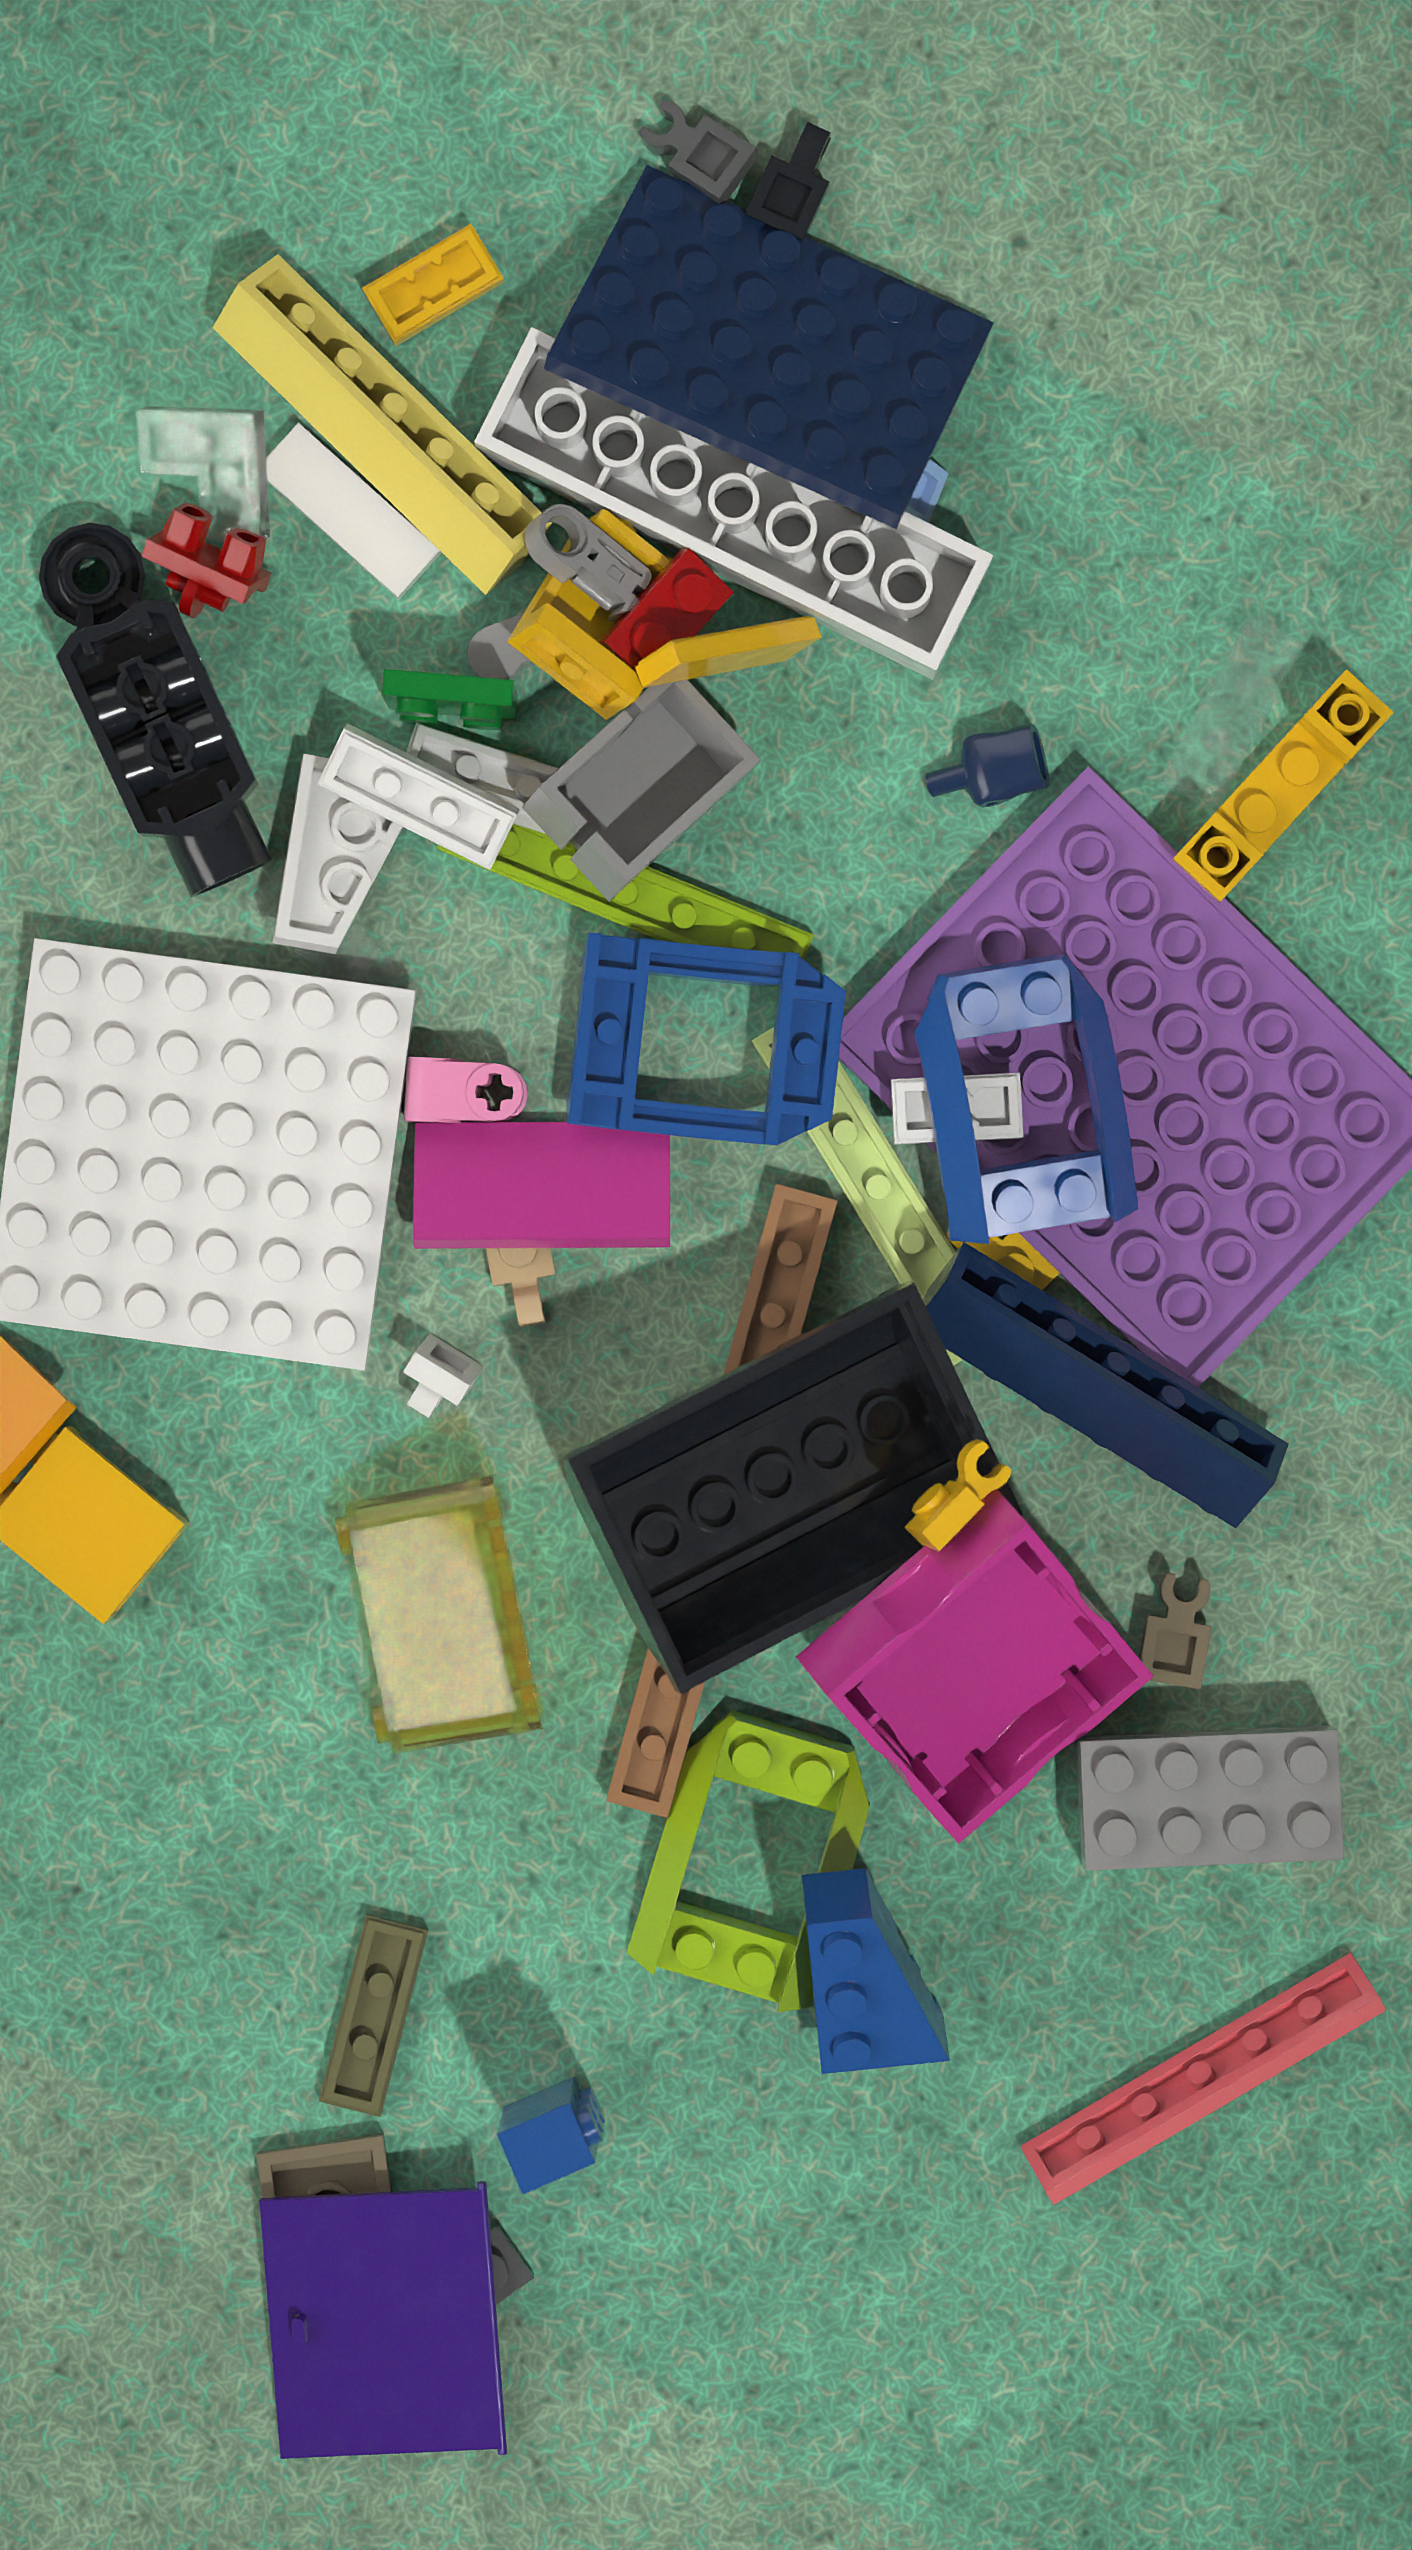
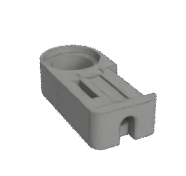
M564 504L553 505L535 517L526 528L525 544L532 559L562 584L570 579L574 585L606 611L611 612L607 618L610 622L617 621L633 608L638 601L636 595L643 591L651 580L652 575L649 568L571 506ZM547 522L557 523L567 531L571 542L569 552H560L550 545L545 534Z

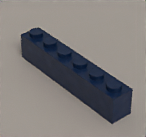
M962 1243L927 1289L923 1302L946 1350L1235 1529L1275 1484L1289 1443L967 1243Z

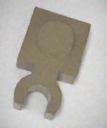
M1166 1572L1159 1586L1160 1597L1167 1606L1165 1617L1146 1615L1139 1659L1154 1676L1150 1681L1201 1690L1212 1626L1194 1623L1195 1612L1201 1610L1209 1599V1581L1198 1578L1195 1595L1190 1600L1180 1601L1173 1592L1176 1574Z

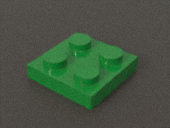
M384 669L382 696L389 710H396L395 713L400 714L399 721L436 725L438 714L460 716V719L463 720V727L501 730L502 720L516 721L518 694L514 680Z

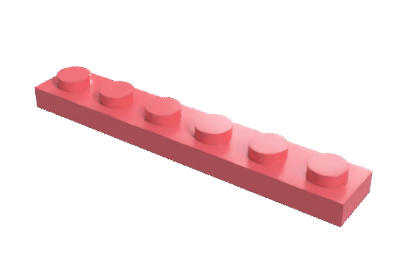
M1350 1952L1020 2147L1053 2205L1385 2012L1386 2009Z

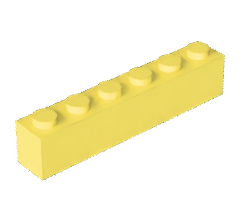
M279 254L237 284L212 328L475 586L487 595L526 561L530 554L525 544V531L528 524L542 512ZM547 522L545 532L548 530L552 522Z

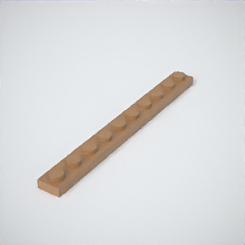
M780 1184L775 1185L723 1375L776 1349L777 1346L801 1334L838 1200ZM649 1648L647 1649L606 1801L668 1818L705 1682L682 1694L676 1692L668 1675Z

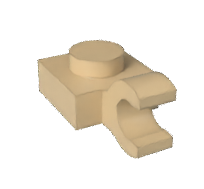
M486 1248L493 1287L512 1284L519 1326L527 1327L546 1323L538 1279L556 1276L551 1248Z

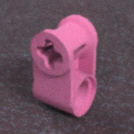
M407 1057L404 1121L461 1124V1121H510L518 1116L526 1106L528 1098L527 1084L521 1074L513 1068L501 1064L463 1062L464 1060L450 1058ZM501 1075L502 1084L513 1088L514 1092L512 1099L502 1100L500 1111H493L492 1102L481 1098L482 1087L492 1086L494 1076Z

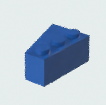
M867 1869L802 1875L822 2074L950 2061L941 2007L936 1997L932 1998L921 1977L920 1967L913 1954L909 1955L898 1935L897 1925Z

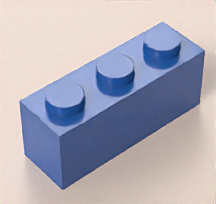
M575 2077L564 2080L503 2108L497 2137L522 2195L593 2165L596 2162L598 2143L603 2141L601 2133L604 2132L602 2124L605 2123V2118L592 2088L588 2087L580 2091Z

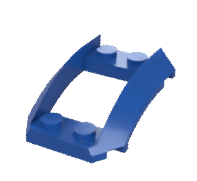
M593 932L587 933L580 967H582L570 1085L569 1092L566 1093L567 1124L778 1146L805 1131H809L832 1120L846 991L828 976L822 975L802 959L799 953L735 949L643 938L634 939ZM648 975L778 988L765 1112L635 1099Z
M1057 954L938 974L927 997L928 1005L917 1029H913L915 1043L918 1046L931 1111L941 1184L946 1199L949 1239L958 1242L990 1244V1237L1107 1217H1111L1117 1222L1138 1210L1127 1114L1104 1001L1067 956ZM1074 1021L1086 1074L1097 1150L980 1169L969 1100L956 1040Z

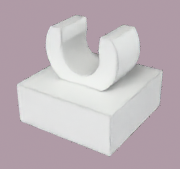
M430 1333L415 1351L403 1373L419 1382L407 1405L428 1418L443 1397L458 1406L473 1386L484 1366Z

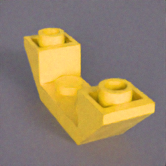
M1346 669L1172 860L1220 903L1279 836L1394 712Z

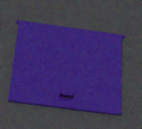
M486 2181L477 2182V2188L260 2198L259 2205L280 2459L497 2449L498 2455H506L507 2442Z

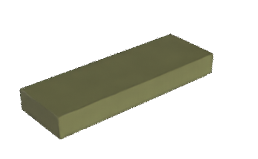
M366 1914L319 2102L381 2117L429 1929Z

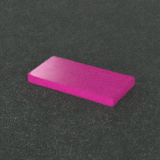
M567 1122L415 1123L414 1249L670 1247V1135L567 1124Z

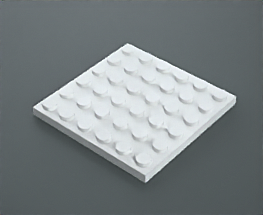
M34 938L0 1200V1321L366 1370L417 990Z

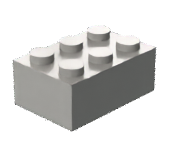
M688 680L651 686L627 710L624 709L543 782L522 808L561 850L569 842L573 844L578 851L570 860L610 902L738 785L761 759Z

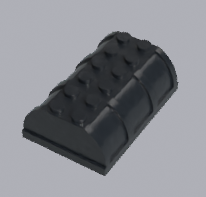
M909 1281L882 1292L878 1297L805 1334H800L777 1346L776 1349L692 1392H687L665 1403L661 1408L586 1446L583 1445L563 1457L564 1469L574 1501L617 1591L641 1637L668 1675L674 1690L680 1694L862 1600L924 1546L905 1528L916 1516L912 1508L917 1500L932 1486L938 1483L945 1486L949 1480L953 1482L957 1480L958 1456L963 1447L969 1442L977 1439L984 1441L989 1446L976 1463V1469L981 1476L988 1475L999 1464L915 1283ZM1007 1481L997 1490L1023 1516Z

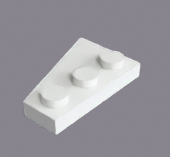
M303 754L272 943L336 954L403 827L318 785L317 783L329 758Z

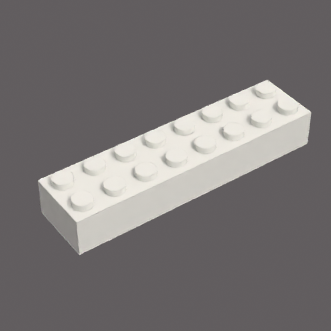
M531 327L474 441L475 447L489 461L594 513H598L602 509L608 510L614 516L629 522L638 535L675 553H678L681 549L690 548L713 572L802 616L809 615V617H815L816 623L931 680L934 679L985 577L993 558L992 554L907 512L904 513L897 529H894L544 369V365L555 338Z

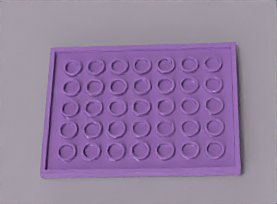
M1088 766L843 1018L839 1060L892 1111L891 1079L924 1078L913 1029H917L929 1002L927 997L938 974L1057 954L1066 955L1104 1001L1123 1090L1139 1209L1117 1222L1111 1217L1019 1232V1234L1137 1350L1199 1387L1412 1168V1079L1225 898L1219 903L1172 860L1178 852ZM1074 1021L956 1040L964 1076L1020 1073L1023 1138L976 1140L980 1169L1097 1150L1086 1074ZM925 1143L937 1154L936 1143Z

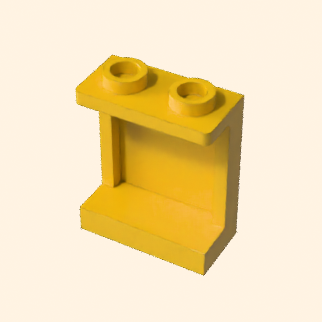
M602 509L589 518L592 523L649 568L652 577L647 587L673 559L663 555L640 537L629 522L614 516L608 510ZM570 537L561 552H569L571 546ZM548 573L507 640V643L605 720L637 701L644 689L637 672L599 643L601 638L617 622L607 620L611 612L606 611L574 585L570 579L562 584ZM641 591L640 593H638V594L636 595V597L638 598V597L642 594L643 591Z
M69 1426L64 1427L59 1435L55 1432L30 1460L34 1466L20 1483L17 1484L15 1481H12L0 1495V1541L102 1624L111 1621L190 1522L171 1506L166 1507L81 1438L82 1434Z

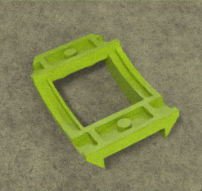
M732 1710L717 1722L706 1736L691 1748H687L627 1954L653 1976L656 1967L776 2002L778 2003L777 2013L810 2008L813 1999L806 1915H804L797 1937L677 1901L713 1776L834 1812L817 1873L852 1870L870 1808L855 1747Z

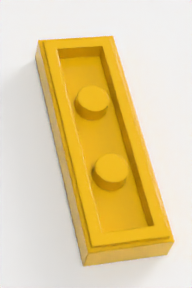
M808 615L672 640L638 662L639 665L635 668L642 687L646 688L782 662L816 642L822 636L815 617H809Z

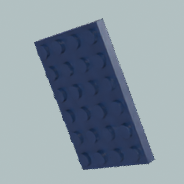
M646 165L550 348L544 369L897 529L985 345L994 322L805 237L804 241H800L789 232L776 230L745 216L747 210L728 201L724 204H718L692 185Z

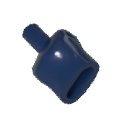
M1032 723L1006 731L971 735L962 742L961 764L926 773V784L932 797L967 788L972 801L979 807L996 806L1008 802L1021 794L1046 789L1050 786L1043 744L1037 728Z

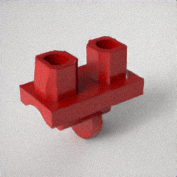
M185 502L173 509L162 531L146 540L141 555L171 570L166 579V586L182 593L179 603L180 613L190 618H195L200 614L205 604L223 612L227 608L230 598L244 604L256 590L264 592L267 589L272 574L261 568L266 538L247 529L234 528L227 533L222 549L205 542L213 516L208 511Z

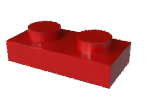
M690 548L681 549L642 592L633 608L617 620L601 638L599 643L637 672L635 667L639 665L638 662L670 641L696 636L734 592Z

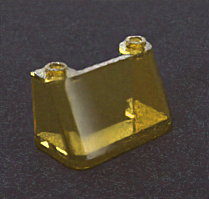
M497 1473L346 1502V1516L335 1518L342 1556L353 1554L382 1701V1705L372 1706L375 1732L378 1743L390 1742L394 1754L541 1730L546 1724L540 1692L537 1691L536 1683H533L532 1680L535 1676V1671L527 1643L507 1540L506 1524H502L501 1521L503 1518L501 1507L503 1501Z

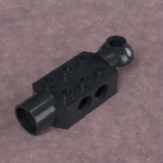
M95 523L69 527L51 541L42 556L39 572V581L45 601L58 617L73 626H77L76 630L70 634L57 653L56 658L137 833L143 837L164 839L190 897L208 892L272 861V858L245 802L259 783L178 608L174 602L141 599L145 571L141 554L126 535L111 526ZM91 561L103 562L110 570L108 585L104 590L96 594H87L80 591L76 582L77 573L81 566Z

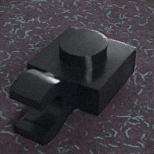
M807 122L789 163L771 155L745 216L776 230L789 232L798 240L804 241L830 186V181L814 174L830 143L831 138L829 136L831 132Z

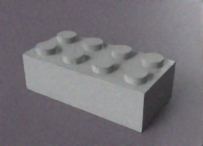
M1330 1725L1083 1736L1075 1741L1081 1864L1086 1871L1344 1859L1338 1730Z

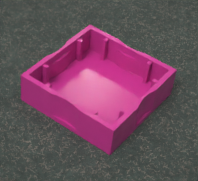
M997 1489L992 1490L981 1500L985 1505L940 1551L924 1546L796 1656L827 1697L874 1750L879 1751L915 1796L958 1844L1026 1787L1036 1773L1054 1755L1077 1739L1085 1736L1154 1677L1110 1622L1080 1591L1072 1576L1030 1525Z

